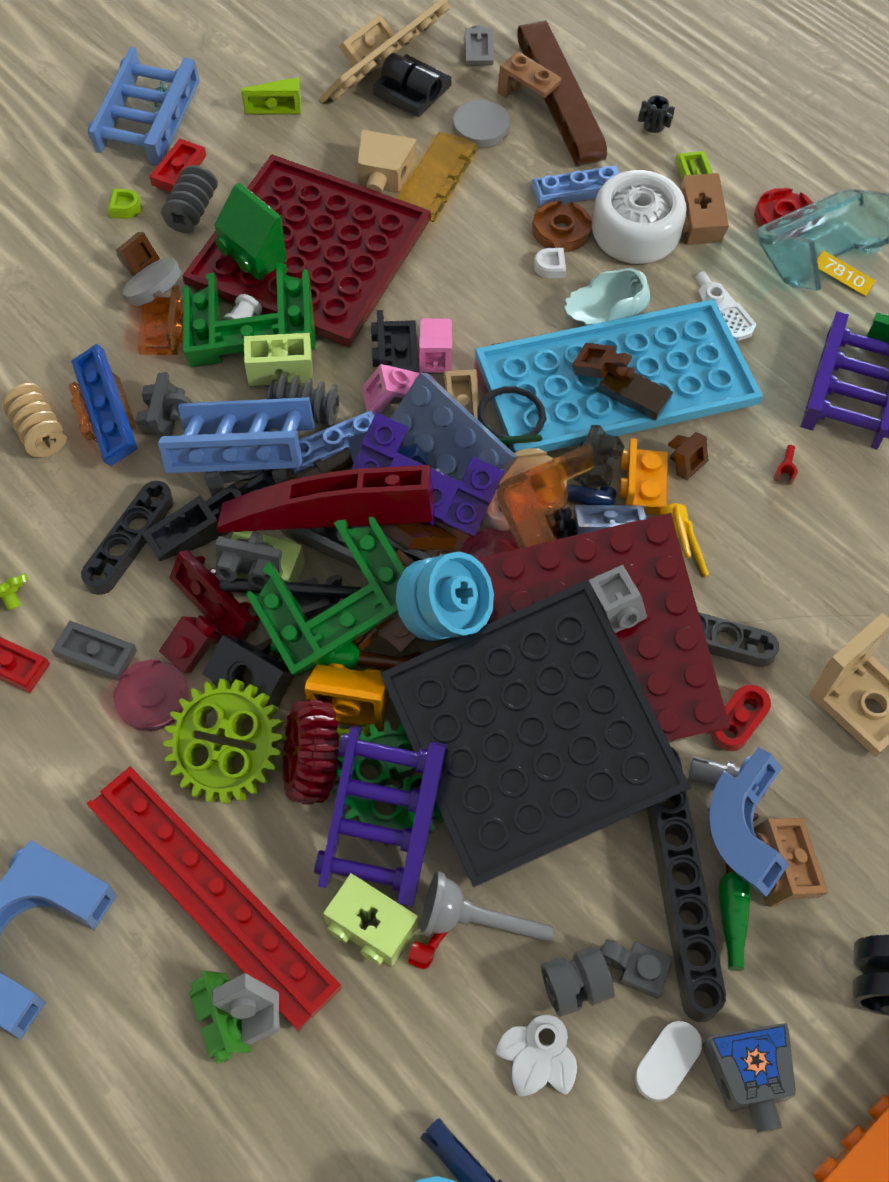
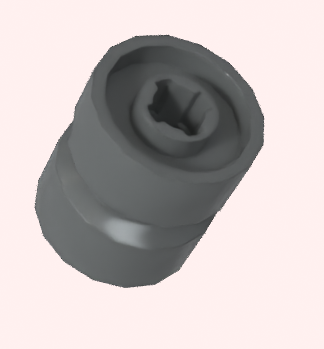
M597 946L574 952L571 961L560 957L541 964V973L549 1000L559 1017L581 1010L584 1001L593 1006L613 999L615 996L610 971Z

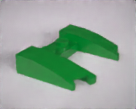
M277 263L278 313L220 321L215 273L205 275L208 287L194 295L190 292L188 286H185L183 288V353L190 367L222 363V355L244 352V336L310 333L311 350H316L313 303L308 270L304 269L302 279L286 275L288 270L286 264Z
M369 517L370 527L348 529L346 520H338L334 523L369 584L308 621L291 591L271 562L266 564L262 570L270 578L260 594L257 596L251 591H248L246 594L292 675L299 677L317 664L330 658L329 655L387 619H394L399 616L396 603L397 583L406 568L374 517Z

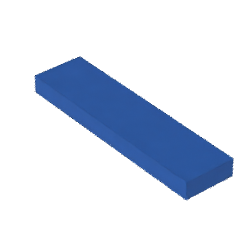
M95 344L71 360L103 461L113 466L136 451L138 447L104 348Z

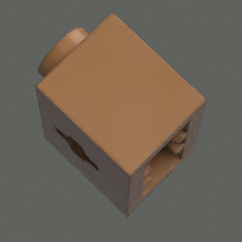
M719 173L684 175L679 189L686 202V217L682 233H685L686 244L722 242L729 223Z

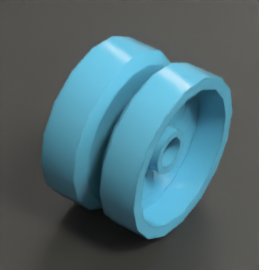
M458 551L415 561L403 571L397 583L396 603L399 616L406 628L421 639L435 641L477 633L487 624L493 611L494 592L491 578L483 564L467 553Z

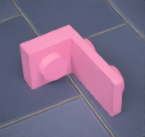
M422 318L420 320L419 372L444 373V371H451L452 320Z
M380 364L362 386L367 412L371 410L374 415L376 412L381 413L394 397L404 398L420 373Z

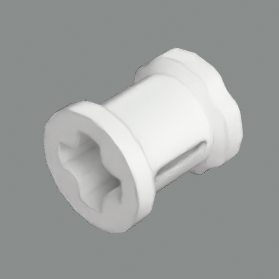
M240 294L235 300V307L231 313L224 315L223 320L259 316L262 313V307L253 297Z

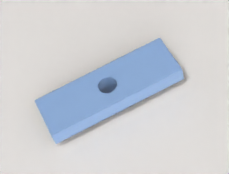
M617 165L574 171L566 174L547 175L532 179L531 187L539 208L552 201H562V204L595 199L603 184L620 172Z
M370 410L299 439L303 461L300 468H290L293 474L296 475L313 466V462L319 458L323 461L344 450L346 447L350 449L348 437L367 432L374 418L372 411Z

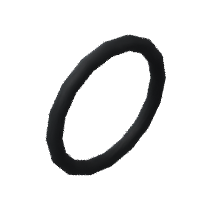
M503 386L491 390L482 398L477 409L478 420L496 437L509 436L497 433L488 425L485 420L484 409L492 398L504 393H516L526 396L534 402L539 411V420L536 427L523 435H537L546 421L545 407L541 400L529 390L517 386Z

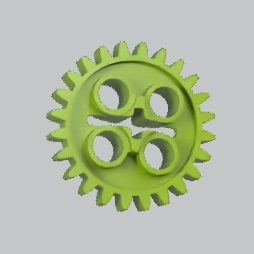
M220 679L218 688H216L214 683L207 681L204 685L205 693L192 688V701L182 698L179 700L184 708L182 713L171 711L170 715L177 720L175 726H165V730L173 734V739L163 742L164 746L173 748V753L165 757V761L177 763V766L170 774L171 776L184 775L179 786L187 789L193 786V797H201L205 793L207 802L215 803L219 796L221 803L230 804L233 793L237 801H244L246 799L245 789L251 794H258V781L265 784L271 783L270 777L266 773L268 769L280 770V767L273 760L275 756H285V752L277 748V743L287 740V736L277 734L276 729L282 727L285 721L272 718L279 708L275 705L265 707L270 696L264 693L256 696L258 687L249 684L244 690V682L235 679L232 686H230L228 680ZM215 709L218 719L216 724L209 728L206 723V717L211 710ZM247 717H251L254 722L253 729L248 735L244 736L241 731V724ZM200 731L250 742L256 745V749L251 751L196 739L194 734ZM206 746L209 752L208 759L203 765H200L197 760V754L202 747ZM238 754H241L245 760L244 767L236 774L233 771L232 762Z

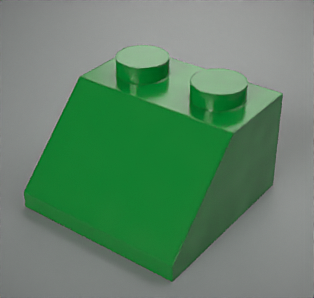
M240 182L234 185L214 224L217 236L215 242L222 254L225 256L229 255L237 262L241 270L245 273L249 272L257 280H260L275 270L277 263H285L287 261L282 219L277 212Z

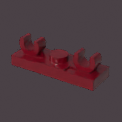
M189 550L179 552L169 577L170 580L206 618L217 626L222 635L239 636L246 641L249 632L257 629L260 623L258 615L252 616L248 612L250 604L248 602L239 603L231 592H224L220 589V580L216 577V569L208 570L204 566L206 562L204 556L195 557Z

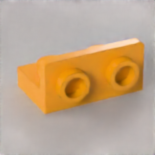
M630 438L628 450H622L620 470H626L625 478L620 479L619 498H624V505H643L645 514L660 515V510L667 505L668 452L637 449V439Z

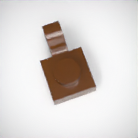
M585 343L572 364L575 375L602 379L610 372L615 377L627 381L631 380L636 371L634 367H627L632 359L630 354H617L615 346Z

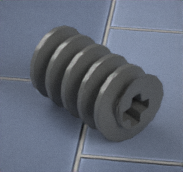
M191 165L183 168L171 193L161 208V215L166 224L181 233L194 232V226L200 222V217L204 214L209 200L213 197L214 191L218 187L216 177L209 170L200 166Z
M282 372L279 380L272 381L266 399L310 397L315 422L323 424L327 420V424L330 427L334 425L340 401L337 385L333 384L329 392H325V382L321 381L317 388L313 389V380L308 378L304 386H301L299 375H295L292 382L289 383L287 372Z

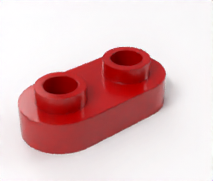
M756 685L740 687L725 706L730 725L728 730L734 733L735 738H729L723 731L711 733L713 742L725 751H737L743 748L771 708V699L768 693ZM744 704L752 705L755 711H748L745 709Z

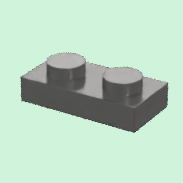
M70 620L53 647L52 652L57 658L120 681L137 650L132 643Z

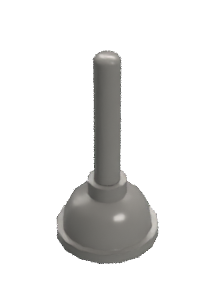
M437 871L434 874L422 915V935L429 937L432 933H446L452 930L457 923L467 925L470 921L548 942L553 939V926L474 906L473 901L463 899V892L460 887L451 879L446 878L444 872Z

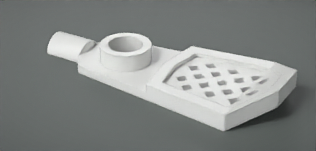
M705 271L698 273L695 278L701 286L698 290L701 300H715L735 341L752 337L756 323L739 302L736 303L720 283L712 282ZM711 293H716L719 296H713Z

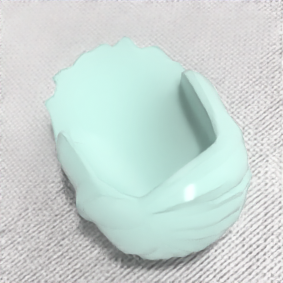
M632 268L601 272L592 279L589 286L571 292L570 297L565 299L567 305L564 307V310L568 317L575 319L577 322L584 323L586 326L639 315L649 304L650 288L645 274Z

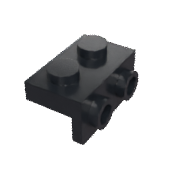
M377 310V322H371L372 342H378V348H372L373 367H379L380 364L418 373L415 320L384 321L383 310Z

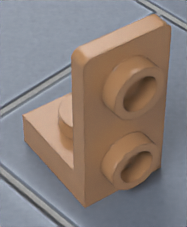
M517 51L500 65L497 93L506 98L514 90H518L524 85L540 96L547 97L561 84V77Z

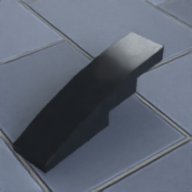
M265 471L240 488H237L232 483L206 501L200 495L144 531L142 535L159 561L174 557L184 550H193L218 539L219 536L222 537L230 533H219L217 529L222 503L252 491L275 485V483Z

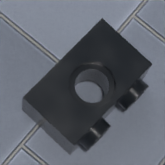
M222 635L202 675L212 680L216 688H218L220 679L228 680L230 686H232L235 679L244 682L245 690L248 685L244 681V672L248 667L252 672L250 684L258 687L256 696L261 693L270 696L265 707L269 705L279 706L295 676L291 674L287 665L239 636Z

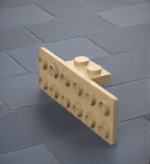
M439 0L396 34L380 14L346 39L339 48L353 67L341 75L319 98L322 104L329 98L333 102L346 92V89L350 86L354 87L365 78L368 72L371 71L372 73L381 66L390 54L398 53L403 48V45L411 43L421 34V31L427 30L439 20L438 18L451 8L448 4L451 0Z

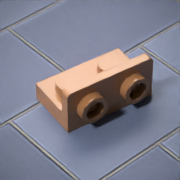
M804 818L767 819L754 827L756 837L777 850L789 863L773 889L765 897L768 907L778 906L792 899L819 898L829 893Z

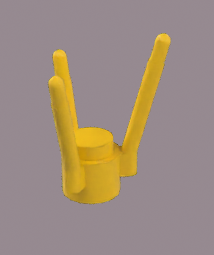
M678 503L664 506L660 510V515L672 514L685 558L691 557V546L702 575L707 577L709 572L695 537L692 521L688 519L686 506Z

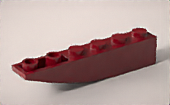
M430 465L361 468L321 473L258 489L222 503L217 529L221 533L336 527L334 523L338 520H346L348 526L370 525L369 517H374L379 525L433 522L434 493Z

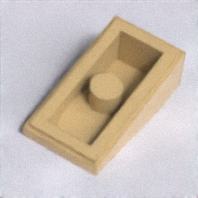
M476 369L444 371V389L478 419L479 396Z

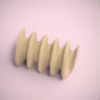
M34 383L20 384L12 388L5 395L2 408L28 454L39 458L49 457L57 453L64 446L67 436L62 433V426L57 422V418L52 413L51 407L44 395L41 394L39 386Z

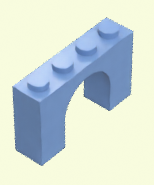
M30 840L25 848L19 849L14 854L9 863V870L0 881V935L14 917L36 907L57 909L90 929L95 930L117 895L109 884ZM0 969V1028L21 1040L46 1002L32 991L5 976Z

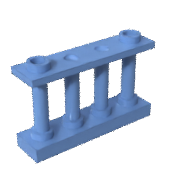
M130 47L125 58H122L120 62V69L94 121H91L89 124L88 135L92 140L95 152L102 153L107 140L142 146L147 152L150 164L159 165L168 152L200 82L195 60L184 58L179 69L172 71L140 64L136 48ZM138 76L172 83L169 90L167 89L165 92L134 86ZM128 97L162 104L160 110L155 113L124 107ZM118 118L152 125L150 131L145 135L114 128Z
M310 397L179 403L178 409L184 433L179 436H162L158 445L166 473L300 468L303 460L297 431H309L315 428ZM271 429H279V431L268 432Z

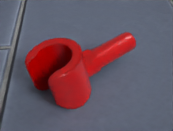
M794 445L787 446L784 461L778 466L774 475L775 481H778L780 474L783 472L790 476L789 485L793 483L798 473L797 467L793 464Z
M448 932L435 933L430 938L428 945L415 940L409 952L408 963L420 969L429 968L436 949Z

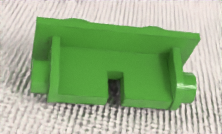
M201 972L203 978L191 983L192 990L189 992L198 1021H204L210 1017L213 1019V1023L201 1029L209 1058H214L215 1063L220 1064L232 1058L231 1053H250V1045L241 1040L242 1020L213 1005V989L229 982L230 979L226 973Z

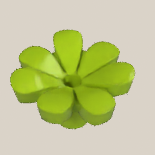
M26 573L18 577H11L7 580V583L0 584V598L3 599L7 611L21 606L16 592L28 580Z

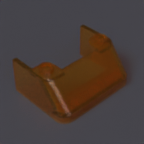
M591 444L506 479L501 483L497 491V499L519 549L558 540L548 516L553 515L559 508L563 509L567 504L568 493L563 481L594 468V455Z

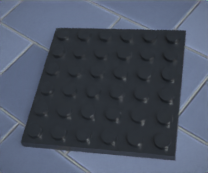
M588 579L485 625L477 633L461 636L380 673L413 750L416 752H420L421 749L428 750L431 741L447 744L435 801L474 888L691 788Z

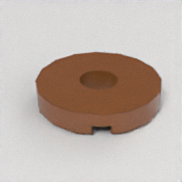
M552 201L536 210L532 222L533 236L545 248H563L564 252H571L581 248L588 242L592 232V219L587 210L577 203L570 202V205L562 204V201ZM563 223L569 227L560 228L556 224Z

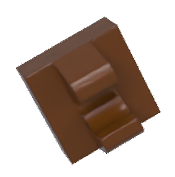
M137 232L116 249L117 257L132 276H135L146 266L160 259L144 232Z
M695 432L690 437L677 435L668 443L669 447L675 449L670 455V459L676 463L677 475L685 480L692 477L709 461L707 437L698 432Z

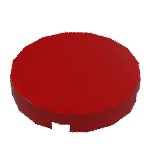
M774 188L766 191L760 197L754 215L757 224L768 234L783 239L797 238L806 234L812 228L816 215L814 203L807 195L801 192L798 195L792 193L793 189Z

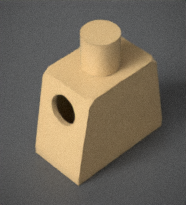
M362 129L358 155L359 184L383 193V190L390 192L400 191L417 162L416 139Z

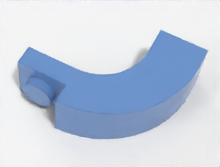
M758 747L753 755L744 760L737 778L723 771L713 791L709 820L714 843L725 862L748 885L767 897L789 863L777 850L759 840L754 831L753 817L756 806L782 769L771 753Z

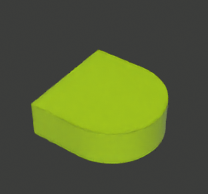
M113 188L108 206L109 217L128 219L138 215L142 209L139 194L131 189Z

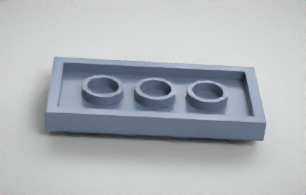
M420 372L390 417L408 426L409 430L403 441L406 446L417 443L427 454L430 468L434 470L439 468L441 473L460 482L472 457H476L504 470L503 477L518 458L428 373Z

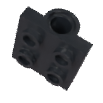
M392 53L383 64L381 78L373 84V94L419 118L451 87L452 77L408 54L402 57Z

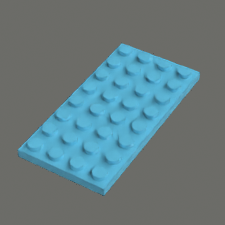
M714 299L475 349V359L488 392L503 386H517L532 392L541 400L545 407L546 421L542 430L537 434L541 435L543 439L539 442L509 444L513 453L528 448L541 449L546 452L758 405L763 398V394ZM585 343L615 346L617 354H630L632 359L627 367H634L636 373L673 391L671 400L656 421L599 392L598 389L603 380L602 378L575 375L572 364ZM504 393L491 399L506 436H520L529 433L536 427L539 420V411L534 402L526 396L516 393Z

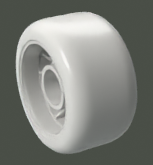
M631 170L619 173L607 180L596 196L592 218L594 238L606 254L619 261L630 264H648L659 261L668 256L679 243L686 217L685 198L674 182L658 173L646 170Z

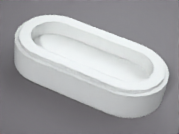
M675 1021L668 1024L660 1033L635 1071V1085L643 1097L650 1101L660 1102L668 1099L676 1091L702 1050L701 1036L694 1026L687 1022Z

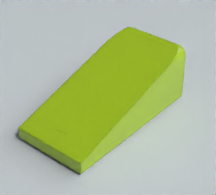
M288 78L241 88L244 114H301L302 95L300 78Z

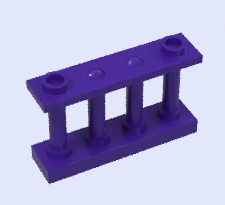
M836 311L825 340L800 427L813 431L818 418L824 420L827 417L875 431L871 448L878 450L883 438L889 439V369L846 357L844 352L839 351L840 346L845 347V345L889 357V343L850 332L851 329L846 328L849 314ZM840 368L886 381L888 384L885 394L839 381L837 376L832 375L833 370L838 371ZM833 392L881 406L879 418L830 405L831 401L825 400L826 394L831 395Z
M354 725L350 727L349 734H342L338 756L344 757L326 850H319L316 858L314 874L320 875L318 887L326 888L331 882L332 873L347 877L352 873L361 880L393 886L392 890L399 892L397 903L413 907L447 744L431 741L428 750L421 749L420 752L360 740L362 727ZM356 756L414 767L416 772L423 773L420 789L413 788L412 791L354 780L352 775ZM348 795L409 807L408 811L415 813L413 827H405L403 831L345 819ZM340 834L400 846V851L407 852L405 867L397 866L396 870L336 858Z

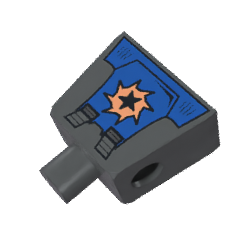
M787 1023L709 1036L702 1043L703 1052L729 1111L750 1108L756 1133L782 1129L776 1103L787 1101L794 1097L796 1093Z

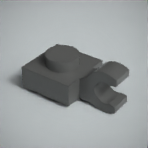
M605 940L600 951L607 966L623 971L619 983L658 999L662 994L673 957L638 942H634L629 952L623 946L613 941Z

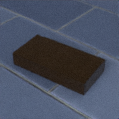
M608 372L598 389L599 392L655 421L673 395V391L636 372L631 380L627 381L621 380Z

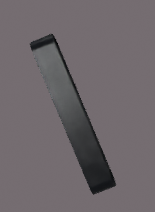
M671 747L682 768L678 752L673 747ZM687 791L670 798L676 808L667 809L659 803L648 808L647 813L682 1007L690 1019L696 1022H707L723 1008L726 1002V991ZM674 834L682 840L683 845L677 847L669 844L666 841L665 835ZM678 871L686 874L690 884H678L673 879L672 873ZM688 910L692 912L697 918V924L688 925L684 923L680 918L679 911ZM697 950L705 959V965L696 966L688 960L687 951ZM700 990L708 993L712 998L713 1007L708 1009L699 1006L695 1000L694 992Z

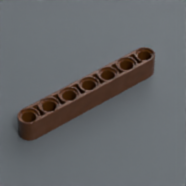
M544 20L519 25L517 38L522 54L561 77V84L547 97L543 98L574 164L581 166L605 161L607 158L605 138L548 22Z

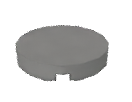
M490 100L469 101L461 105L454 113L453 130L459 140L461 138L466 140L467 145L472 147L486 148L495 146L501 142L504 136L506 138L509 134L510 117L507 110L498 103Z
M172 257L155 261L139 271L126 284L123 295L134 306H141L152 302L155 299L152 294L160 291L162 294L166 293L176 284L181 276L179 264Z

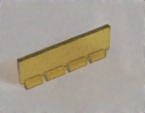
M438 132L397 199L431 210L430 221L435 222L467 170L468 165L479 150L478 145L462 137Z

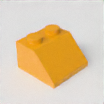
M331 663L327 666L317 664L305 684L306 699L331 703L336 713L338 724L348 726L373 724L379 731L383 729L390 695L380 671L374 669H366L364 671L351 670L344 665Z

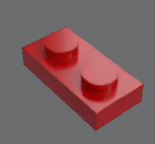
M179 138L149 176L151 185L171 192L183 168L191 165L200 166L207 157L205 147Z

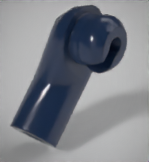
M569 484L565 490L566 501L585 505H614L615 498L617 497L616 490L609 485H604L598 490Z

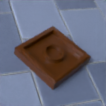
M422 522L379 525L385 535L408 550H451L455 548L458 537L437 524L432 526Z

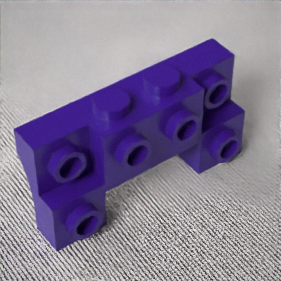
M376 412L351 469L417 466L423 464L398 453L408 433V426ZM472 457L461 482L430 468L434 493L433 522L425 523L434 526L435 521L475 538L505 471L476 457Z

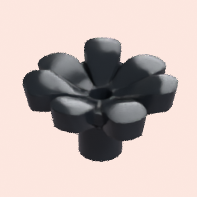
M569 507L555 510L553 513L555 525L543 529L546 541L577 535L576 532H573V530H576L575 520L571 519L572 511Z

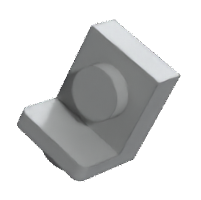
M482 25L465 28V66L493 65V28H486Z
M623 565L589 580L614 633L625 628H631L647 618L642 596Z
M246 973L213 989V1005L242 1020V1042L251 1045L279 1030L278 991Z

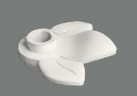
M542 1014L535 1017L528 1026L512 1027L502 1035L498 1043L496 1054L506 1060L514 1061L512 1082L517 1095L520 1097L536 1093L547 1082L565 1095L570 1092L574 1085L577 1061L573 1053L566 1046L568 1042L566 1026L554 1015ZM545 1028L551 1029L555 1033V1040L549 1045L543 1044L539 1040V1033Z

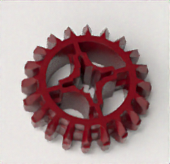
M315 699L297 700L287 716V725L285 727L287 740L283 741L285 756H283L282 779L286 795L292 802L310 805L323 803L327 800L333 789V780L336 778V766L338 764L339 734L337 732L338 722L336 720V713L331 703Z

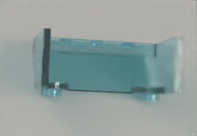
M860 189L839 191L757 229L758 242L785 284H789L793 288L801 287L818 291L821 289L817 258L823 250L835 257L852 249L863 250V253L871 254L880 251L882 246L889 243V193Z

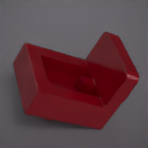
M201 615L198 618L182 616L159 652L183 673H192L211 644L218 645L222 636L215 631L217 626L208 618Z

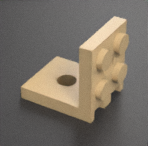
M883 612L832 656L809 693V696L875 757L889 746V671L872 657L889 631V618ZM865 700H876L881 704L883 712H871L867 709Z

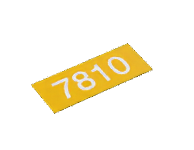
M824 250L813 264L814 267L864 296H867L876 282L873 278Z

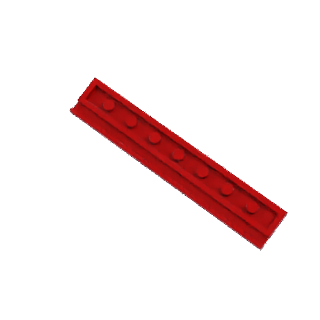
M131 766L100 791L101 794L97 798L86 803L100 821L243 974L246 973L279 992V1012L298 1032L310 1018H313L342 989L341 984Z

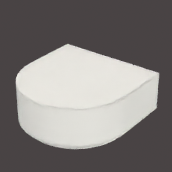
M545 248L538 251L534 258L535 272L547 279L565 278L564 249Z

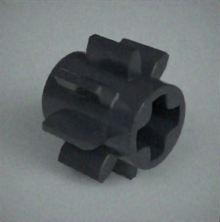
M652 96L648 99V102L642 101L638 122H644V128L647 131L659 133L665 127H671L675 107L669 106L668 99L663 96Z

